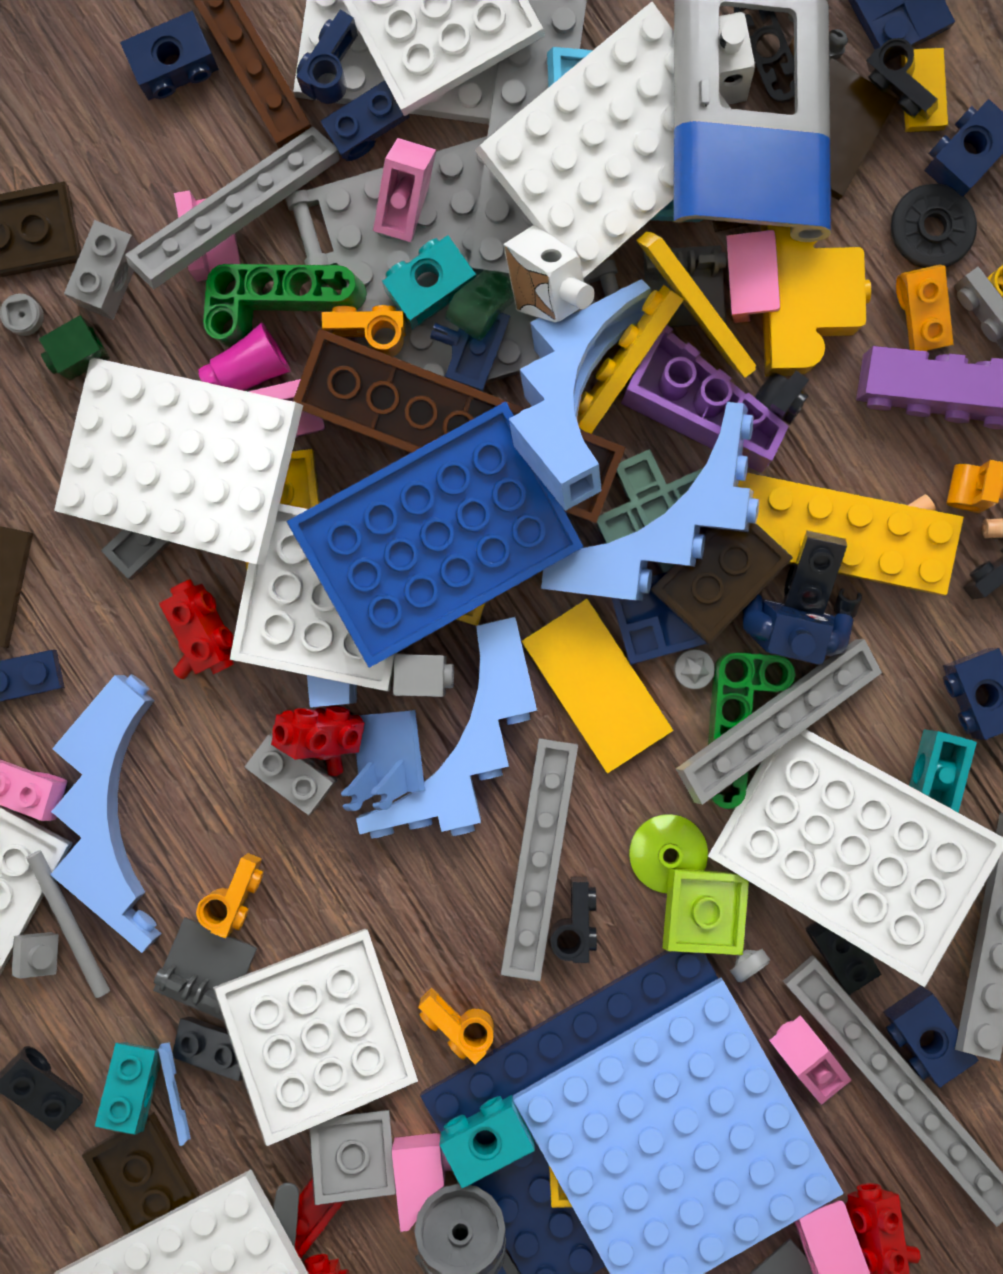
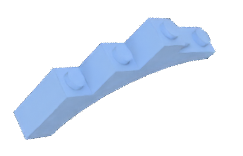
M642 279L597 301L586 309H582L574 314L572 313L560 322H552L542 318L530 322L534 351L541 359L535 360L520 369L524 398L532 407L526 408L519 414L509 418L513 445L565 511L602 491L599 463L585 444L577 423L581 394L593 369L605 353L620 340L627 327L631 324L636 326L644 314L642 306L651 294V289Z
M727 402L720 434L707 464L689 490L665 514L635 533L607 544L581 548L544 569L541 589L643 601V593H649L652 582V570L647 569L648 561L695 567L696 558L702 559L705 535L699 534L700 527L749 532V524H756L759 499H753L754 491L750 488L738 487L739 480L745 481L748 469V456H742L744 439L750 440L753 430V415H747L748 408L745 404Z
M516 617L477 626L480 649L478 692L470 720L455 749L442 766L424 782V791L408 793L393 802L387 810L375 809L360 814L356 818L359 834L370 832L371 838L382 837L394 833L393 826L406 823L409 824V829L421 828L433 824L432 817L436 816L439 819L441 832L451 830L452 836L475 831L474 824L481 823L471 775L478 774L480 780L502 776L501 768L509 767L498 719L506 718L508 725L531 720L529 712L537 711Z

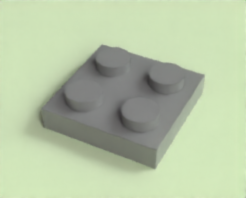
M389 1110L340 1115L309 1128L315 1205L396 1194Z

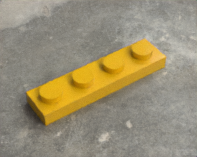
M663 285L660 291L654 290L647 297L642 306L644 314L636 326L631 324L627 327L618 344L621 346L613 359L607 358L600 366L596 374L598 381L590 393L585 391L581 395L577 423L579 428L585 432L592 434L684 299L667 286Z

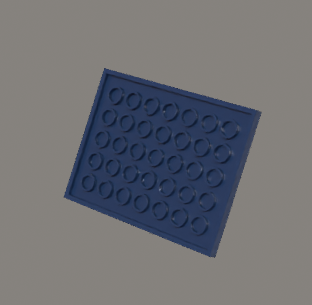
M665 950L487 1053L476 1065L472 1062L421 1092L420 1097L441 1132L445 1130L444 1125L453 1118L460 1115H465L468 1118L480 1112V1106L494 1097L501 1096L503 1100L510 1095H515L717 980L718 976L704 953ZM483 1130L475 1135V1139L481 1144H490L496 1139V1136L490 1131ZM535 1139V1151L470 1184L490 1194L502 1210L506 1228V1248L521 1274H594L606 1267L573 1207L552 1208L549 1164Z

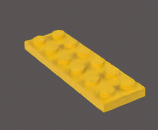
M747 473L745 481L739 480L738 487L750 488L754 491L753 499H759V512L756 524L793 557L788 564L796 563L806 530L846 539L847 548L838 574L941 596L947 595L963 516Z

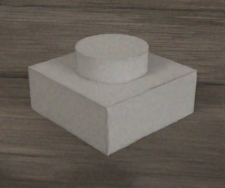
M52 932L15 935L12 976L21 979L55 975L57 972L59 935Z

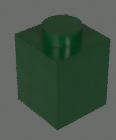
M81 315L39 338L45 349V352L41 353V357L48 369L53 374L59 373L69 381L87 372L89 361L92 358L102 360L110 358L93 326Z

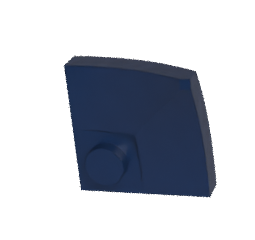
M848 0L875 50L893 38L905 39L914 48L950 29L955 23L945 0ZM894 54V55L890 56V57L887 59V61H889V60H891V59H893V58H895V57H897V56H899V55H901V54Z
M662 573V574H658V575L652 576L651 588H652L666 573ZM651 588L649 593H643V601L611 597L630 665L706 644L651 592Z

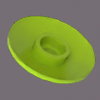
M663 814L648 819L636 830L630 843L629 858L635 875L644 885L657 892L667 893L669 868L705 870L708 861V848L702 832L694 823L682 816ZM669 848L677 851V858L673 862H666L663 859L664 852Z

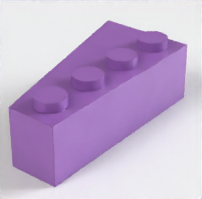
M666 325L639 364L621 404L713 449L720 434L727 402L744 403L748 408L747 415H753V430L751 439H744L742 456H748V467L762 473L772 462L789 426L750 393L745 394L730 381V376L720 368L716 370L700 356L701 352L689 342L685 344L672 333L673 329Z
M872 346L863 354L856 400L868 402V408L891 410V406L906 408V414L912 416L927 417L930 416V413L945 415V420L949 422L968 423L969 419L984 421V427L1003 429V359L991 358V361H979L975 364H968V359L965 358L966 355L945 354L936 356L935 360H928L929 353L927 351Z

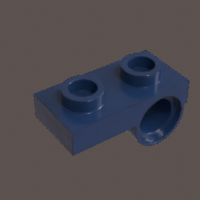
M341 9L333 20L329 19L325 22L319 33L318 44L312 53L307 52L302 57L297 67L296 77L302 93L313 100L317 99L325 104L338 102L346 93L347 84L341 60L358 36L354 17ZM325 73L336 75L335 79L330 83L322 84L317 82L319 77Z
M384 80L322 119L321 123L341 157L346 161H353L367 154L374 147L375 139L404 122L410 116L409 114L403 115Z

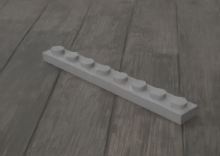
M813 955L810 956L786 977L783 982L995 1226L998 1227L1003 1222L1002 1171Z

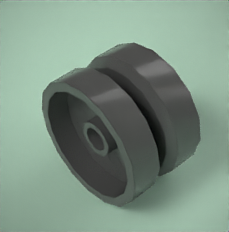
M460 1184L442 1187L427 1198L418 1212L414 1230L420 1263L425 1274H498L505 1259L506 1228L502 1210L493 1197L477 1186L468 1185L461 1188Z

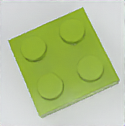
M669 868L662 948L667 951L743 955L749 881L733 872Z

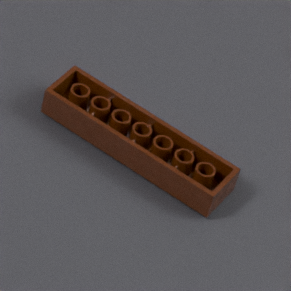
M319 328L293 402L303 405L302 411L412 453L504 403L505 400ZM506 401L514 416L526 409ZM580 430L585 444L599 463L602 491L569 508L565 512L597 523L626 447Z

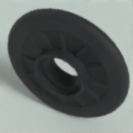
M925 184L909 191L896 205L891 219V234L896 248L906 260L922 268L939 264L949 267L957 263L971 249L977 232L976 215L970 202L965 196L962 197L953 188L943 184ZM936 217L942 221L944 226L942 235H929L924 228L925 219Z

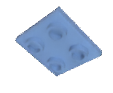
M415 710L359 715L365 724L359 753H356L358 775L341 793L342 796L352 797V801L344 804L343 808L346 811H357L361 808L363 801L374 795H381V801L373 803L372 806L376 810H387L391 807L392 801L403 794L424 791L425 786Z

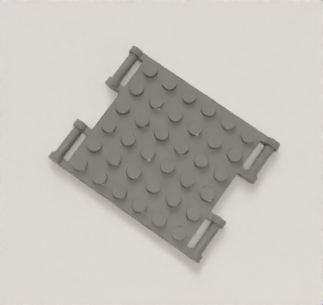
M487 136L436 151L429 188L411 242L373 231L384 167L313 189L297 190L287 196L285 200L288 209L294 212L307 258L304 260L305 265H340L351 270L364 283L367 292L365 302L356 312L372 311V307L379 305L396 307L383 287L382 280L387 278L385 276L386 272L401 261H405L407 264L419 255V249L431 239L438 238L440 241L449 235L470 265L484 165L483 160L475 150L487 139ZM319 204L334 250L326 254L321 251L309 207ZM614 260L603 261L583 279L584 283L589 285L590 283L601 281L605 297L619 290L615 277L618 270ZM426 272L418 277L417 283L422 287H431L437 283L438 276L434 273ZM476 273L477 285L413 330L406 322V336H404L403 347L394 357L445 377L452 359V346L430 339L435 323L458 331L460 326L466 321L472 303L475 302L511 316L487 383L519 374L521 368L535 360L541 359L534 351L530 322L538 319V317L516 310L510 277ZM382 328L376 332L374 341L379 344H388L394 339L395 332L389 328ZM358 337L351 340L369 347L366 337Z

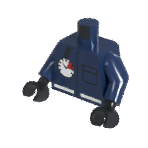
M844 588L840 589L834 605V612L836 613L834 616L827 613L820 615L785 607L783 603L762 599V596L758 594L743 610V628L766 652L823 665L825 655H839L846 650L853 627V618L857 615L862 595L858 592L856 600H848L843 596Z

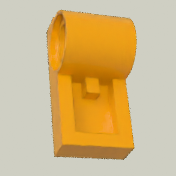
M939 264L898 275L896 278V294L901 308L906 312L910 350L928 351L954 345L945 266Z
M379 305L372 307V311L356 312V308L352 306H336L332 308V312H322V329L341 337H366L371 349L392 357L396 356L403 347L404 336H406V321L403 311H396L394 306ZM382 328L392 329L395 332V337L388 344H379L374 341V336L378 330Z
M989 460L982 466L969 464L954 465L946 505L981 513L997 504L999 499H1003V462Z
M250 853L241 857L229 889H216L199 902L196 915L199 923L204 928L225 939L234 929L240 931L249 911V908L243 906L249 892L256 893L264 871L259 870L262 858ZM211 900H220L226 905V918H217L211 913Z
M432 987L420 998L418 1008L422 1012L419 1015L424 1023L435 1032L440 1029L450 1039L447 1043L451 1050L462 1060L468 1057L476 1065L487 1053L493 1042L494 1024L491 1016L482 1009H470L460 1016ZM479 1023L485 1027L487 1032L480 1039H472L465 1033V1028L469 1024Z

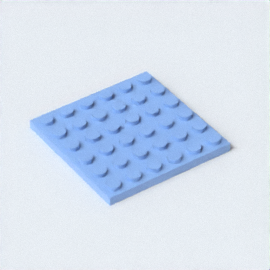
M721 977L513 1095V1101L610 1274H704L844 1194Z

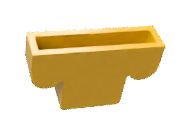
M760 224L761 231L773 230L775 232L780 310L763 313L765 376H769L772 372L782 376H792L795 371L806 374L824 356L825 344L821 336H851L866 323V304L870 302L871 282L869 279L865 280L864 250L860 247L814 248L817 241L801 242L792 239L790 227Z

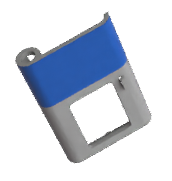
M674 0V222L682 223L688 219H704L790 227L791 238L801 242L820 241L831 235L829 5L826 0ZM730 6L788 13L790 21L794 23L795 113L793 115L727 109L721 106L719 101V7Z

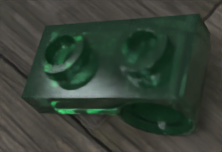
M484 270L454 294L445 319L476 340L481 341L493 326L498 315L515 301L510 279L499 271Z

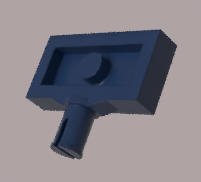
M473 302L466 321L460 326L458 331L435 323L430 339L452 346V359L445 377L483 392L511 316Z

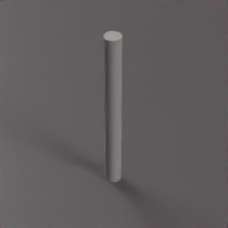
M42 851L30 854L26 859L95 998L104 996L110 989L56 879L50 875L52 871Z

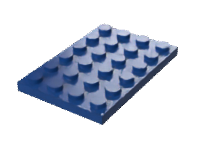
M506 401L286 521L369 668L584 547L563 507L514 447L509 418L514 415Z

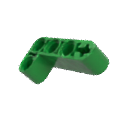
M218 265L210 271L206 281L204 328L208 335L230 348L252 331L253 310L332 312V308L336 306H352L357 310L366 300V287L351 270L340 265ZM236 280L233 291L226 294L225 291L228 284ZM274 281L272 290L263 295V287L268 282ZM312 281L310 291L300 296V289L303 284ZM335 290H342L341 295L338 294ZM233 319L232 328L223 334V326L228 320Z
M730 653L719 657L714 666L708 745L752 714L754 690L778 692L784 691L791 686L795 678V669L788 659L775 655ZM732 659L740 662L743 667L742 677L736 682L730 681L725 675L726 664ZM771 663H776L782 670V678L775 685H771L765 678V669ZM729 699L736 700L740 706V714L733 721H727L722 715L723 704ZM748 772L730 784L734 786V790L727 793L725 799L723 795L718 793L710 800L725 809L739 806L745 799Z

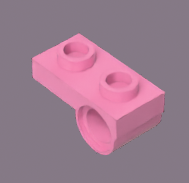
M0 760V805L40 821L56 820L57 816L51 811L63 798L68 781L55 775L33 772Z

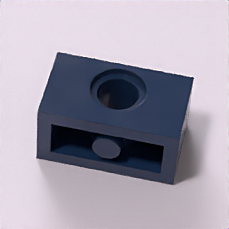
M193 10L120 42L138 85L148 101L154 98H166L172 95L176 88L190 82H203L213 72L219 70ZM180 55L174 64H164L169 56Z
M989 99L978 111L971 106L955 124L959 129L958 133L952 139L944 135L928 153L934 159L924 171L938 184L953 188L962 197L1003 154V111ZM964 142L971 143L976 148L977 154L969 153L964 147Z
M986 648L943 665L946 673L943 676V682L949 695L952 698L956 697L961 710L958 713V719L964 732L967 735L971 734L973 739L987 740L1002 734L1003 656L1000 648ZM980 685H984L989 694L987 702L982 706L978 704L975 698L976 690Z
M922 985L883 1011L891 1023L885 1027L900 1048L904 1045L907 1046L913 1055L908 1062L922 1081L929 1078L940 1088L979 1061L976 1055L955 1050L958 1029L934 994ZM928 1030H934L933 1041L927 1046H920L922 1034Z

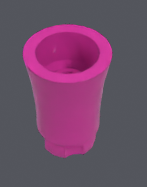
M260 323L243 339L210 359L209 364L198 369V374L202 382L246 391L251 387L288 373L291 370L274 337L267 327Z

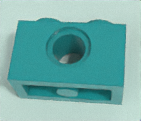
M449 235L440 241L438 238H434L425 243L419 249L417 257L407 264L405 261L395 264L386 272L385 276L387 278L382 280L386 294L398 311H403L405 321L412 330L477 285L476 273ZM426 272H431L438 276L437 283L431 287L420 286L417 283V279Z
M924 729L909 786L948 808L959 812L977 742L939 731Z
M127 1042L115 1043L94 1127L134 1135L144 1131L161 1064L157 1048Z
M512 1095L503 1100L501 1096H497L486 1101L480 1106V1112L468 1118L465 1115L453 1118L444 1125L445 1130L441 1131L439 1145L461 1188L535 1151L534 1137L517 1109ZM487 1130L492 1132L496 1139L490 1144H481L475 1139V1135L480 1131Z

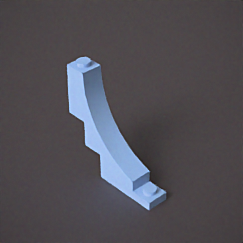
M132 674L129 677L114 675L52 748L79 771L82 776L51 811L77 833L81 839L50 875L143 953L162 933L155 928L157 924L152 917L141 910L136 912L132 909L143 896L145 890L132 869L122 841L118 819V786L124 755L131 737L141 718L155 700L147 694L149 687Z

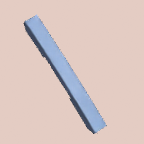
M170 1042L160 1044L158 1051L179 1146H182L191 1137L185 1110L181 1109L180 1097L174 1074H177Z

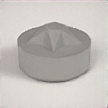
M26 294L9 296L3 302L0 309V318L4 326L20 336H28L35 333L43 323L44 314L42 307L37 301Z
M701 650L685 651L677 657L674 663L675 678L686 688H702L714 676V663L711 657Z
M763 949L759 951L745 950L743 955L736 956L735 967L730 972L737 982L742 983L770 963V958Z

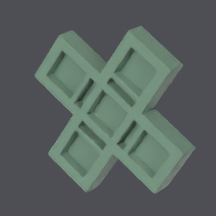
M650 449L620 462L616 475L629 502L599 516L596 525L605 544L635 533L665 514L689 490L703 468L666 484ZM657 562L662 573L668 572L675 565Z

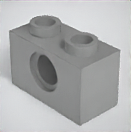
M94 220L64 294L76 305L114 320L134 272L128 265L125 254L140 244L131 234Z
M394 654L393 695L443 697L446 695V688H453L454 664H447V656Z
M269 734L244 767L307 815H310L317 809L338 779L329 775L328 771L310 758L294 760L271 745L273 736Z

